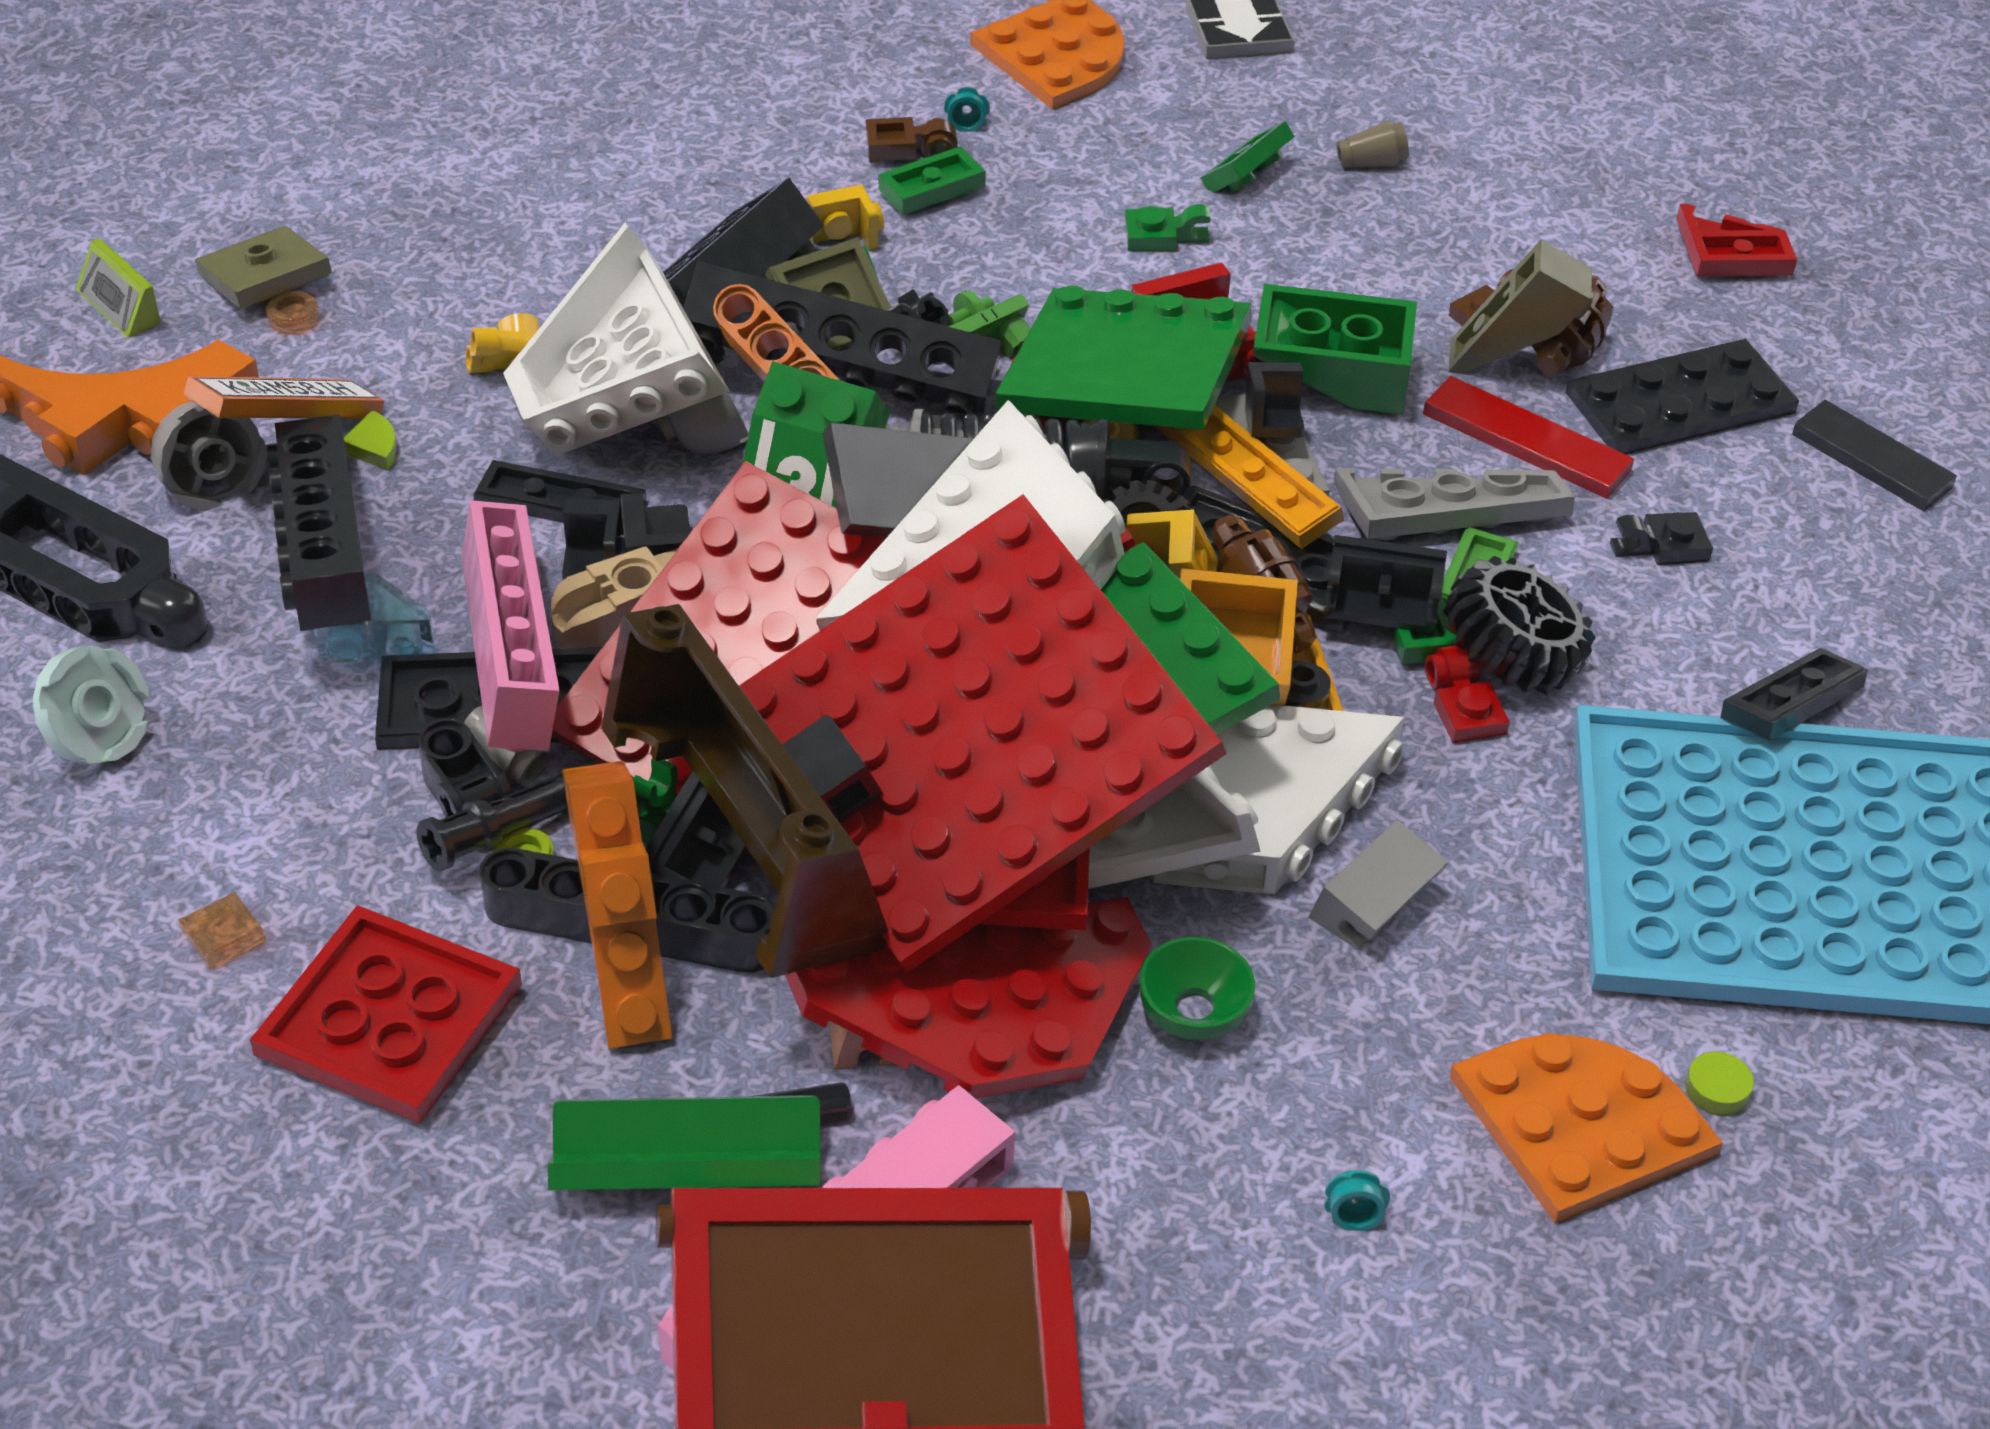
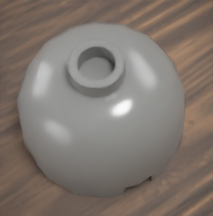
M728 392L656 419L667 441L677 436L687 450L698 454H718L746 442L749 434Z
M189 401L176 406L161 420L152 437L151 460L159 481L180 503L199 511H208L223 505L215 501L217 498L244 489L246 495H249L256 488L265 471L267 456L265 441L259 435L258 428L250 418H218L193 401ZM228 476V489L213 495L200 490L203 478L206 480H219Z

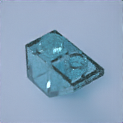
M365 573L371 621L314 629L320 660L353 662L357 659L381 658L382 655L436 653L430 611L377 573Z

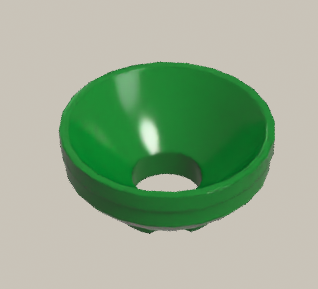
M1184 937L1162 944L1154 949L1146 958L1141 968L1139 989L1143 1008L1149 1018L1160 1028L1182 1038L1204 1040L1226 1035L1241 1025L1247 1018L1254 1001L1256 982L1253 970L1246 959L1232 947L1210 938ZM1198 995L1211 1003L1213 1011L1204 1018L1192 1019L1182 1015L1178 1011L1176 1003L1182 997Z

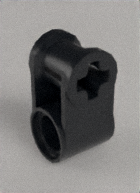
M443 718L432 721L419 733L418 745L423 779L428 789L439 802L445 817L460 812L463 804L471 800H484L489 803L512 793L509 782L501 768L489 758L472 734L470 728L463 722L456 719Z

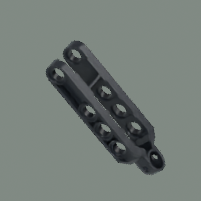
M0 454V591L96 642L131 638L139 634L167 648H183L201 640L208 628L204 604L200 595L192 587L178 581L176 574L173 573L168 539ZM25 525L36 531L43 528L68 541L71 549L77 552L83 549L110 563L112 570L118 573L122 571L127 573L115 582L98 583L11 538V536ZM157 626H158L159 628H161V630L163 631L164 634H161V633L159 632V630L157 629Z

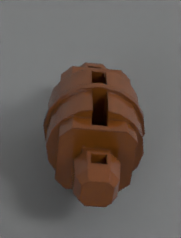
M1592 275L1594 298L1586 314L1578 320L1574 318L1560 334L1531 345L1537 352L1536 366L1544 376L1551 377L1574 366L1584 364L1593 356L1595 350L1602 345L1614 307L1606 298V285L1598 276Z
M1233 514L1217 520L1212 529L1213 540L1221 553L1218 559L1217 572L1298 580L1293 653L1308 649L1316 638L1315 628L1307 614H1305L1313 595L1309 590V585L1298 570L1297 562L1293 557H1289L1281 543L1273 537L1269 530L1262 529L1252 533L1242 519Z

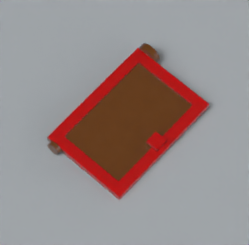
M672 1188L670 1205H657L656 1247L671 1248L675 1429H1085L1069 1260H1084L1088 1255L1091 1239V1214L1086 1192L1084 1190H1063V1188Z

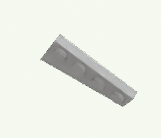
M1335 468L1334 483L1339 495L1367 539L1393 540L1400 535L1426 532L1430 534H1444L1451 529L1477 526L1481 528H1495L1502 523L1527 520L1546 522L1553 517L1573 515L1575 496L1555 470H1485L1483 479H1473L1467 474L1457 472V469H1435L1434 478H1405L1403 469L1381 468L1380 478L1355 477L1354 468Z

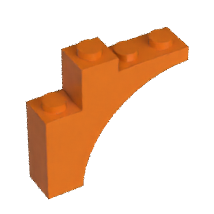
M219 339L191 354L169 362L114 373L81 374L49 371L27 366L0 355V413L8 411L21 418L34 433L42 434V449L54 465L58 467L67 465L77 472L86 475L131 442L141 453L151 454L152 437L161 420L176 406L191 401L183 394L188 376L259 377L256 359Z
M624 761L562 769L570 826L589 923L608 1049L672 1039L649 859L641 838L633 778Z

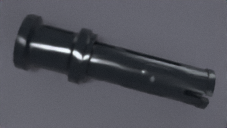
M563 773L511 793L496 801L488 803L484 800H471L463 804L460 812L438 820L437 818L429 817L420 821L417 825V840L423 857L434 870L441 872L453 867L455 859L476 850L483 854L497 848L502 841V837L568 810Z

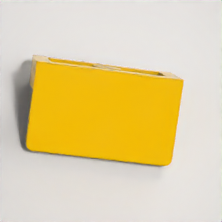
M1194 509L1127 515L1126 527L1136 545L1144 542L1178 578H1180L1181 568L1217 572L1218 558Z

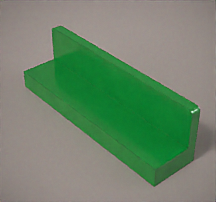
M814 1095L560 1099L552 1107L553 1155L548 1162V1190L820 1186V1100Z

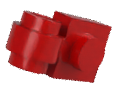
M1456 646L1437 648L1435 654L1428 655L1425 660L1426 677L1431 688L1436 689L1433 704L1452 743L1507 735L1510 721L1491 682L1475 683L1480 678V664L1478 662H1469V653L1466 649Z

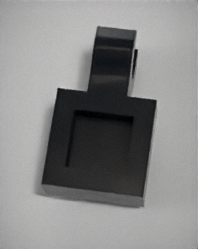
M1697 512L1646 514L1644 521L1636 515L1620 516L1617 518L1616 524L1621 536L1624 538H1611L1609 542L1615 557L1652 554L1657 565L1705 562L1710 560L1713 546Z

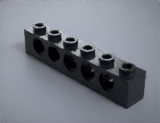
M697 261L683 309L706 349L718 350L720 346L733 349L725 339L714 316L713 304L716 296L724 288L735 284L748 285L757 291L786 323H796L803 328L798 336L836 377L841 378V381L870 389L871 386L891 391L894 397L905 402L919 403L924 399L942 404V408L945 411L959 416L972 414V411L984 414L1000 359L1001 340ZM835 336H846L854 342L850 348L843 351L833 350L827 345V342ZM774 349L766 356L765 360H778L785 355L788 349ZM895 349L901 352L904 358L898 363L886 364L881 362L877 355L883 350ZM945 362L951 365L955 371L947 377L939 378L930 374L927 369L933 363Z
M337 414L275 423L277 443L266 444L273 494L271 496L278 545L277 555L281 574L280 585L285 611L297 610L300 631L371 621L341 416Z

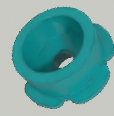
M961 87L956 94L952 93L946 98L944 111L948 114L947 121L956 130L974 132L982 124L986 123L985 117L990 113V103L986 96L978 94L977 89ZM970 106L972 110L969 113H965L963 107Z
M1351 1170L1332 1178L1325 1188V1195L1328 1197L1324 1202L1325 1209L1331 1213L1335 1224L1346 1231H1368L1375 1228L1383 1220L1385 1209L1390 1202L1388 1187L1380 1184L1379 1177L1376 1174L1365 1170Z

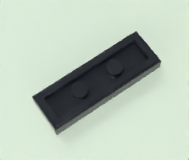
M1826 399L1795 422L1792 432L1793 436L1923 512L1950 491L1957 478V475Z
M492 460L473 494L474 501L526 505L528 516L564 523L563 508L565 498L620 500L621 502V494L643 493L644 505L647 501L645 489Z
M1819 648L1726 698L1723 701L1720 718L1760 737L1771 740L1863 688L1868 669L1830 651Z

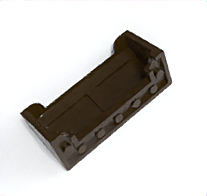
M680 604L623 613L601 729L614 748L625 746L627 738L637 739L651 746L650 755L655 762L683 756L779 893L776 908L773 909L769 926L770 933L760 937L756 952L757 959L769 977L774 978L883 950L886 941L882 935L888 931V927L859 849Z

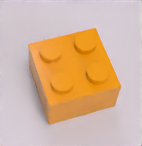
M1181 568L1179 579L1279 683L1280 700L1272 705L1285 706L1291 682L1298 580Z

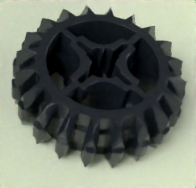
M1493 556L1488 561L1478 559L1473 566L1466 570L1464 575L1461 574L1451 587L1452 592L1447 598V605L1443 612L1448 618L1445 626L1446 629L1456 635L1454 645L1458 648L1466 649L1469 653V662H1478L1485 668L1486 675L1490 673L1495 674L1501 678L1505 686L1513 682L1526 693L1533 688L1544 694L1551 688L1561 690L1566 683L1571 682L1576 674L1580 673L1588 662L1587 657L1592 652L1591 645L1596 637L1590 630L1592 620L1581 613L1584 605L1580 601L1572 600L1568 595L1569 588L1558 586L1553 582L1552 575L1546 577L1537 572L1535 565L1531 564L1528 567H1523L1515 558H1510L1507 562L1496 556Z

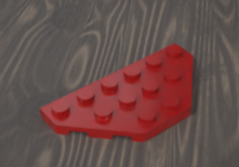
M1123 897L1088 903L1086 931L978 924L908 973L888 944L885 943L884 949L801 970L786 974L785 976L800 1013L806 1019L824 1028L827 1027L829 1022H832L862 1037L861 1047L906 1070L909 1069L911 1064H914L945 1080L943 1089L950 1092L959 1085L975 1099L1083 1080L1152 944L1129 898Z

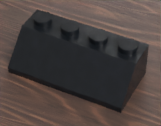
M788 177L732 211L666 268L663 273L680 304L684 307L697 261L767 279L765 273L769 267L781 264L787 259L790 261L801 257L814 247L810 238L824 227V224Z

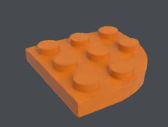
M1051 0L970 32V45L1052 110L1106 86L1118 74L1124 54V36L1115 18L1091 0Z
M1546 1033L1506 1043L1455 1063L1451 1067L1449 1078L1554 1223L1563 1221L1714 1158L1720 1154L1723 1145L1721 1139L1688 1097L1656 1064L1624 1048L1601 1040L1582 1036Z

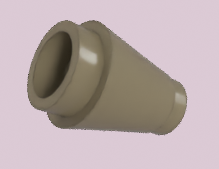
M1387 120L1336 142L1337 156L1343 169L1350 167H1398L1400 161L1409 159L1408 139L1401 122L1391 124Z

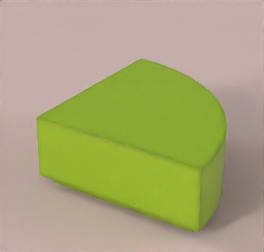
M373 410L344 437L348 456L387 471L396 459V437L393 426L384 416Z

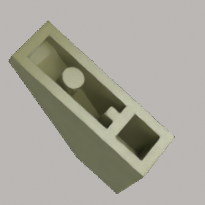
M1540 239L1450 340L1448 371L1465 373L1560 334L1574 318L1577 320L1582 318L1593 302L1592 268Z

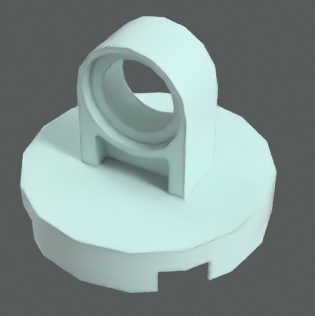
M91 645L69 648L49 660L37 678L32 706L35 723L45 742L62 758L84 765L117 761L136 748L147 731L149 721H142L145 712L143 700L150 699L149 688L138 666L124 653L113 648L103 649Z

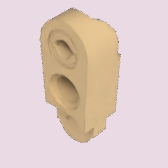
M645 546L586 566V571L568 576L560 582L555 589L551 601L552 633L556 643L563 649L603 647L621 624L622 614L629 613L678 548L653 556Z

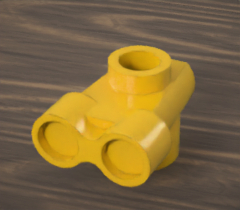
M517 313L501 319L497 325L498 329L497 327L472 328L471 342L466 347V367L468 373H492L494 370L507 369L539 330L538 318L532 314Z

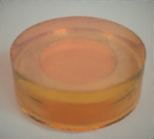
M289 291L277 295L266 306L269 326L283 334L306 332L312 329L320 318L316 299L300 291Z

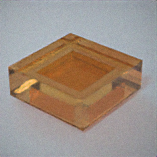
M235 892L178 919L182 933L209 970L266 942L264 930Z

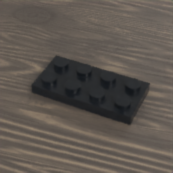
M1747 339L1568 380L1565 392L1608 447L1623 454L1794 414L1799 403V399Z

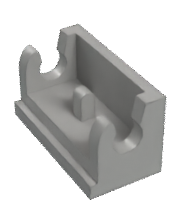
M1397 819L1323 887L1308 918L1359 950L1365 944V941L1358 933L1349 928L1346 921L1352 924L1358 932L1372 939L1434 877L1443 872L1448 861Z

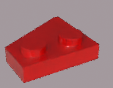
M1680 204L1676 220L1697 277L1784 276L1794 274L1797 257L1786 230L1765 224H1753L1743 218L1728 214L1724 215L1722 223L1694 216L1696 206Z

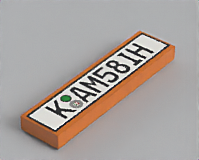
M188 376L183 393L188 399L218 418H315L340 414L341 418L364 419L372 410L381 414L385 401L350 379Z

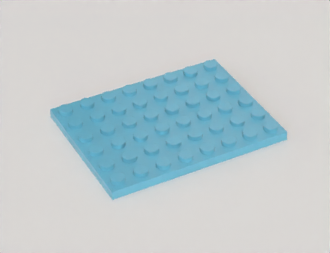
M1577 705L1573 723L1591 990L1990 1024V739L1799 723L1777 737L1767 740L1719 716Z

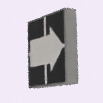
M1186 0L1185 10L1205 59L1293 52L1294 38L1277 0Z

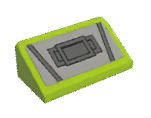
M99 238L92 240L76 290L126 337H132L160 324L153 286L103 240Z

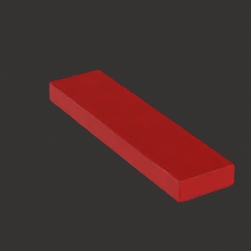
M1451 375L1424 404L1423 415L1540 469L1555 470L1560 478L1606 499L1632 470L1634 458Z

